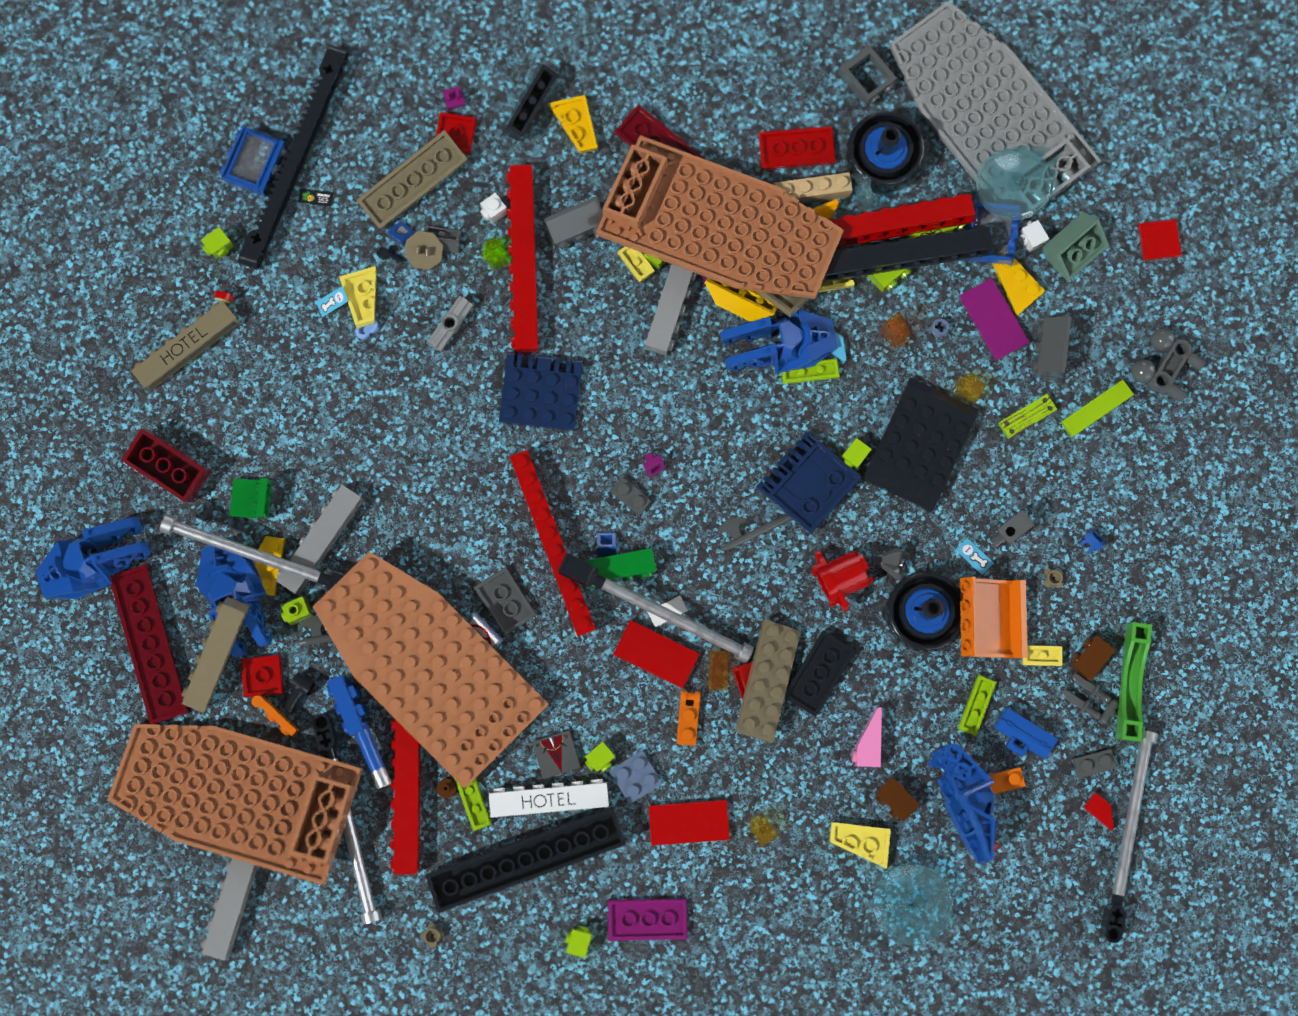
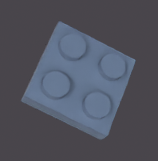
M642 750L609 771L629 804H632L663 784Z

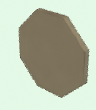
M418 230L406 240L404 255L414 268L430 270L442 261L444 245L433 232Z

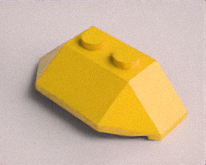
M707 278L705 281V285L716 305L749 322L766 317L771 318L778 309L756 291L736 289L710 278Z

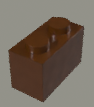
M1098 635L1086 638L1082 644L1084 646L1080 652L1077 651L1070 659L1072 663L1069 667L1087 681L1093 680L1115 652V649Z
M889 776L873 792L876 795L875 800L882 807L886 805L891 810L889 814L896 821L904 822L920 806L893 776Z

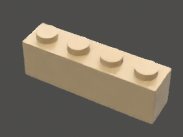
M849 172L775 183V186L785 190V193L791 197L794 196L802 204L848 198L852 193Z

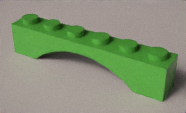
M1136 622L1126 624L1115 739L1134 742L1142 741V682L1145 662L1151 644V624Z

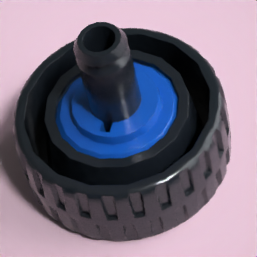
M883 111L868 115L857 123L848 138L845 151L848 171H850V175L859 185L872 192L887 193L902 189L913 180L922 165L925 154L923 136L913 121L902 114Z
M930 571L913 573L900 580L890 591L885 603L884 612L886 625L891 635L895 637V640L905 648L916 652H934L952 644L961 633L960 589L956 586L957 584L948 577L940 575V573H932Z

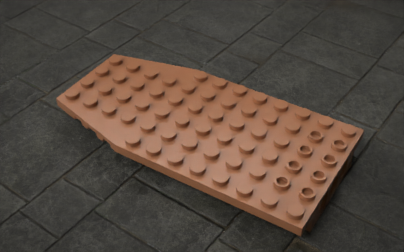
M640 135L636 145L631 146L602 209L603 217L596 230V235L736 289L816 299L844 230L827 218L819 216L815 213V210L810 207L807 208L797 198L791 197L778 186Z
M368 552L313 606L353 677L464 789L549 705L438 592L371 552Z
M134 724L108 801L134 815L173 841L326 885L363 769L216 726Z

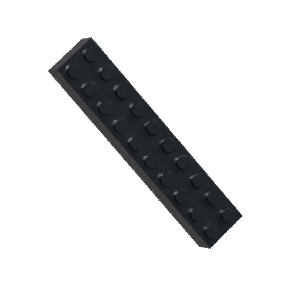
M612 806L427 873L425 877L437 913H441L625 846L626 841Z

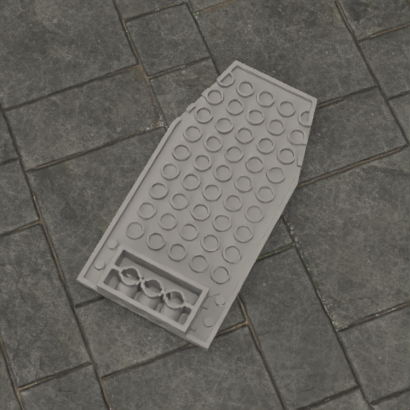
M947 1L892 41L889 47L920 114L992 203L1018 205L1021 207L1022 222L1097 166L1101 160L1006 44L996 40L993 34H988L981 28V25L971 21L964 12ZM1001 214L1010 225L1012 215Z

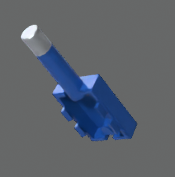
M343 675L328 680L329 686L326 688L330 697L335 699L336 704L334 708L336 713L343 718L344 722L341 723L343 730L346 734L349 733L350 736L356 737L377 789L390 785L391 780L365 718L370 715L366 704L361 706L358 701L359 698L363 697L359 686L354 688L349 677Z

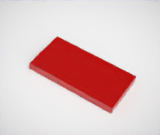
M832 126L758 132L761 170L836 164Z
M630 620L613 655L683 689L700 653Z
M727 800L649 806L651 846L730 840Z

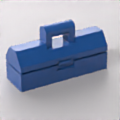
M1003 708L993 726L994 729L1009 737L1005 747L1022 757L1027 750H1030L1042 759H1046L1058 740L1009 708ZM1015 739L1022 742L1024 746L1020 747L1019 745L1015 744Z

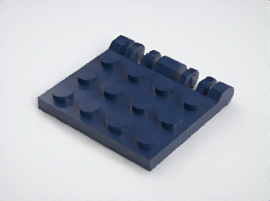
M508 351L499 423L575 431L583 360L575 359L573 374L571 373L572 359L568 358L566 361V373L559 372L561 366L560 357H556L554 371H551L552 356L538 355L537 369H533L535 354H530L528 368H522L523 353H518L517 367H514L515 352Z
M805 432L801 437L803 441L798 440L796 444L806 454L801 456L795 449L791 448L788 451L789 454L799 462H795L790 456L785 454L777 463V466L787 475L785 476L777 468L773 467L771 472L781 480L779 484H776L770 477L765 476L763 478L765 483L761 481L756 486V489L811 535L860 481L861 477L809 432Z

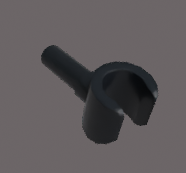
M381 247L376 252V255L382 260L387 256L401 264L404 260L390 253L385 247Z

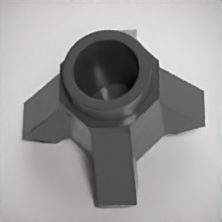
M899 548L888 552H879L876 559V567L885 570L895 579L902 580L904 572L901 570H904L906 560L909 559L910 555L906 550L901 551Z

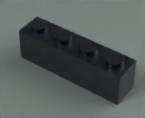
M544 64L536 69L501 129L503 133L515 141L523 137L556 80L557 73Z

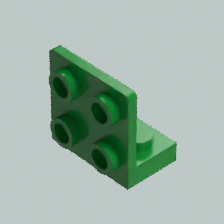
M260 478V480L233 479L230 516L268 520L272 481L268 478Z

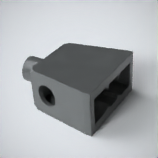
M1019 510L996 529L998 534L990 539V541L997 549L1005 542L1010 545L1035 524L1023 510ZM1009 527L1013 530L1010 536L1006 534V530Z

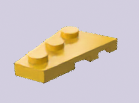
M585 95L549 103L551 110L579 154L598 150Z
M1015 258L1013 267L992 263L997 277L1006 291L1008 301L1011 302L1016 317L1045 292Z
M265 536L258 550L283 558L286 539ZM254 561L266 595L276 596L278 586L276 580L279 569Z

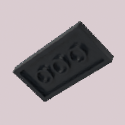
M822 630L786 689L784 698L816 717L856 650Z

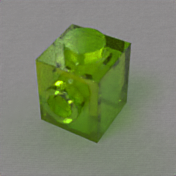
M492 238L483 244L484 250L481 253L484 262H489L491 270L509 265L501 238Z

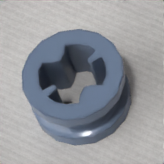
M937 319L931 325V333L936 337H943L949 330V324L944 319ZM941 324V327L945 329L939 332V329H935V327Z

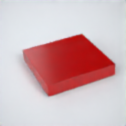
M440 112L436 136L445 130L463 154L471 155L477 118Z
M1176 219L1138 224L1143 261L1182 256Z
M280 654L241 659L244 698L284 693Z

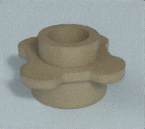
M1046 569L1044 571L1046 575L1045 587L1055 586L1056 588H1061L1063 586L1062 570Z
M431 923L428 925V929L421 933L420 937L429 944V947L434 948L437 946V942L444 938V932L439 931L436 925Z

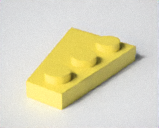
M376 266L340 276L339 278L347 296L356 329L374 324Z
M831 822L829 842L887 869L891 829Z

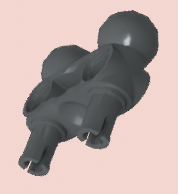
M1159 328L1154 331L1150 341L1151 346L1155 350L1164 353L1156 366L1149 360L1137 361L1131 370L1132 377L1137 382L1146 383L1151 391L1158 392L1161 395L1167 393L1180 402L1185 398L1187 392L1174 385L1173 381L1186 362L1197 370H1201L1206 361L1192 353L1193 350L1188 341L1178 339L1169 329ZM1176 347L1180 348L1181 354L1177 353ZM1157 378L1161 379V386L1157 383Z

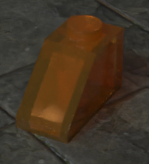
M900 312L887 320L879 331L893 349L897 346L901 348L909 341L907 338L911 334Z

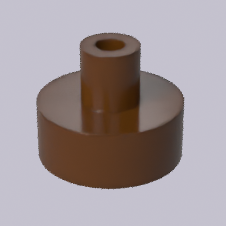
M445 778L437 784V793L442 798H450L457 791V785L452 779Z

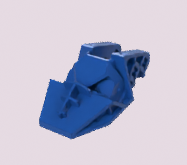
M801 309L791 317L786 314L772 319L766 317L726 329L720 333L722 345L726 344V346H729L741 339L748 340V342L763 337L771 339L774 331H780L782 343H773L772 345L728 357L725 360L727 370L734 372L745 366L753 367L754 369L774 365L775 374L815 366L838 349L833 321Z
M130 517L82 530V538L57 541L36 570L43 597L55 599L81 598L113 584L110 575L130 567L131 560H147L151 553V547L146 542H138L102 552L105 549L104 546L114 542L117 544L122 542V536L132 533L136 536L141 534L144 526L140 523L139 518ZM91 548H95L98 552L101 553L89 555L90 557H88L83 552Z
M211 545L202 548L196 586L211 605L212 609L207 611L211 620L217 618L218 613L215 611L219 602H223L222 598L232 595L234 600L250 606L244 621L259 647L268 646L272 642L271 636L273 635L263 625L264 618L266 617L258 599L266 595V591L254 560ZM238 636L230 653L234 658L247 655L246 650L248 647L246 643L240 641Z
M949 744L932 753L933 758L929 760V766L932 769L938 767L944 770L942 777L937 779V783L947 801L944 805L961 840L980 865L994 858V842L998 826L995 823V818L991 817L994 807V793L990 785L994 781L959 745Z

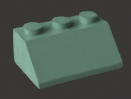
M1082 212L1042 248L1050 264L1066 281H1069L1103 252L1109 244L1099 219Z

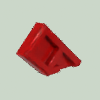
M1094 792L1082 808L1107 829L1113 831L1111 805Z

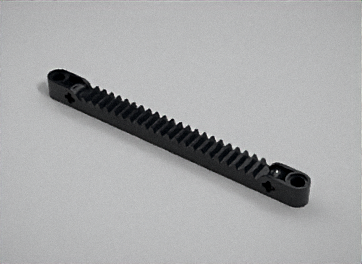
M330 44L319 66V73L322 79L316 80L318 86H313L315 93H310L312 100H307L309 106L304 107L307 113L301 114L304 120L298 121L301 127H296L298 133H293L295 140H290L293 147H287L290 154H284L287 160L281 161L284 167H279L278 169L281 174L275 175L278 181H273L275 187L270 188L272 194H267L270 201H264L267 208H261L264 215H258L261 222H255L258 229L249 232L239 254L238 263L243 266L259 270L344 72L349 59L348 50Z

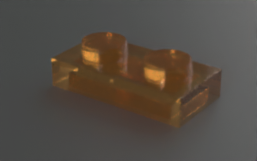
M709 651L707 690L727 691L729 652Z

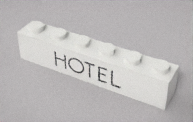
M603 779L591 780V784H583V781L571 782L572 786H564V782L552 783L550 788H544V784L532 785L533 789L525 790V786L513 787V791H505V788L493 789L494 793H489L490 816L501 817L609 807L607 782L603 783Z

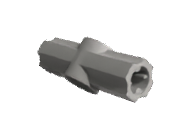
M459 296L449 312L442 317L441 323L427 343L441 352L453 334L458 332L461 323L473 308V304ZM448 321H455V325L453 327H446V323Z

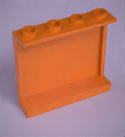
M975 577L960 578L961 657L1028 658L1026 580L1008 581L978 579Z

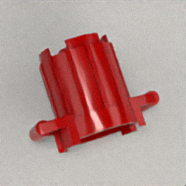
M858 550L827 563L821 551L815 553V561L818 564L811 566L813 569L811 571L814 578L817 577L826 598L829 600L830 603L828 605L832 607L839 603L842 612H848L849 602L846 601L845 596L863 589L873 582V577L868 578L867 569L869 567L862 554L858 555Z

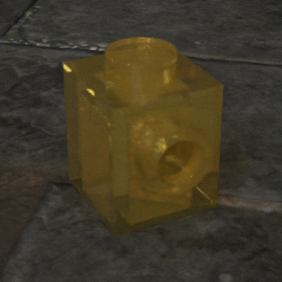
M966 373L963 378L959 376L954 385L957 389L954 393L975 404L983 392L986 383L980 381V378L975 374Z
M757 815L749 820L751 824L748 827L761 847L778 837L766 816L760 817V815Z

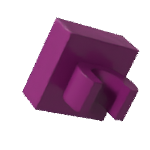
M460 86L442 91L448 111L466 106Z
M651 452L644 455L646 462L643 466L649 478L666 469L660 455L653 457Z

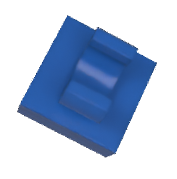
M1091 528L1085 534V539L1082 540L1080 545L1083 546L1085 543H1089L1091 548L1087 552L1090 554L1094 549L1098 552L1106 541Z

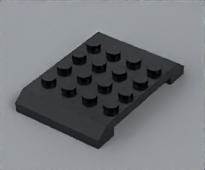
M910 377L862 480L932 512L975 422L979 409Z

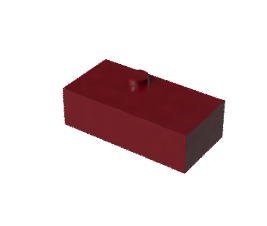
M141 428L121 460L183 502L189 503L193 502L212 472L211 469L153 431Z

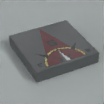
M570 730L532 742L543 780L581 768Z

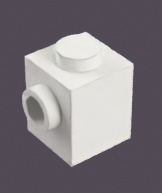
M496 193L480 203L482 216L486 220L489 219L492 224H495L507 215V208Z
M1039 220L1033 223L1032 221L1026 222L1021 226L1022 229L1018 234L1020 243L1026 247L1029 253L1045 245L1049 240Z

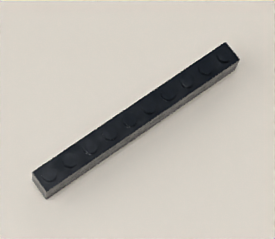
M977 226L970 230L958 229L952 233L940 232L933 236L921 235L909 240L903 238L896 242L889 243L884 241L878 245L870 246L866 244L859 248H843L841 251H835L823 282L992 255L993 251L989 226Z

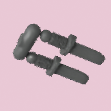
M1074 673L1073 680L1091 693L1090 697L1093 698L1095 695L1104 700V702L1109 703L1101 716L1100 712L1088 706L1090 703L1088 700L1084 702L1065 689L1062 692L1063 697L1080 708L1079 712L1081 714L1085 711L1095 719H1100L1102 724H1107L1115 714V710L1119 705L1118 701L1115 699L1111 700L1110 696L1103 693L1099 689L1100 685L1096 684L1094 686Z

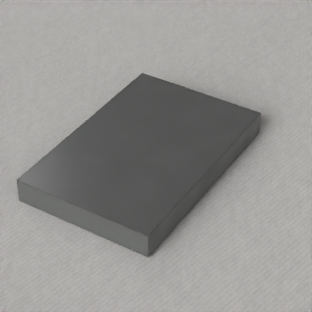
M504 567L474 587L504 636L537 616L507 567Z

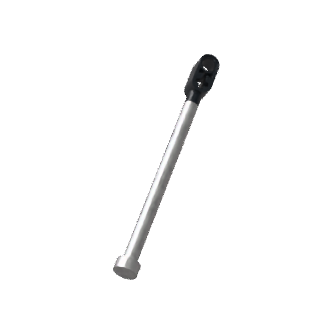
M170 514L164 516L160 526V532L171 535L174 532L325 585V590L327 591L344 577V575L335 572L329 575L178 522L177 517Z
M565 555L557 571L562 576L588 588H591L593 584L737 655L736 660L744 664L749 660L754 646L746 642L741 645L597 574L599 571L597 567L573 555Z
M317 714L312 720L317 745L324 751L325 758L338 761L335 749L338 739L333 719L328 714ZM321 717L327 720V725L324 728L318 725ZM321 731H330V733H326V735L320 733ZM326 737L327 739H331L329 747L327 744L323 743V741L326 740ZM350 809L343 830L364 913L361 914L362 923L368 924L381 920L382 916L380 909L376 910Z
M1142 730V741L1138 749L1111 903L1104 908L1100 927L1101 937L1110 943H1118L1123 938L1127 914L1122 906L1152 743H1156L1158 736L1157 733ZM1112 911H1117L1118 915L1113 916ZM1114 928L1115 935L1109 938L1108 931Z

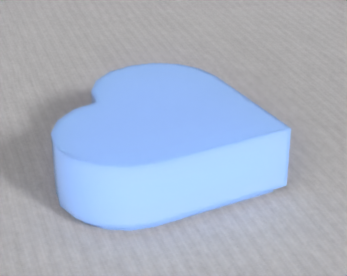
M375 320L374 324L355 329L356 336L361 340L368 339L370 334H374L379 330V324Z

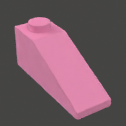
M882 708L874 709L855 745V750H852L851 759L852 762H855V766L881 767Z

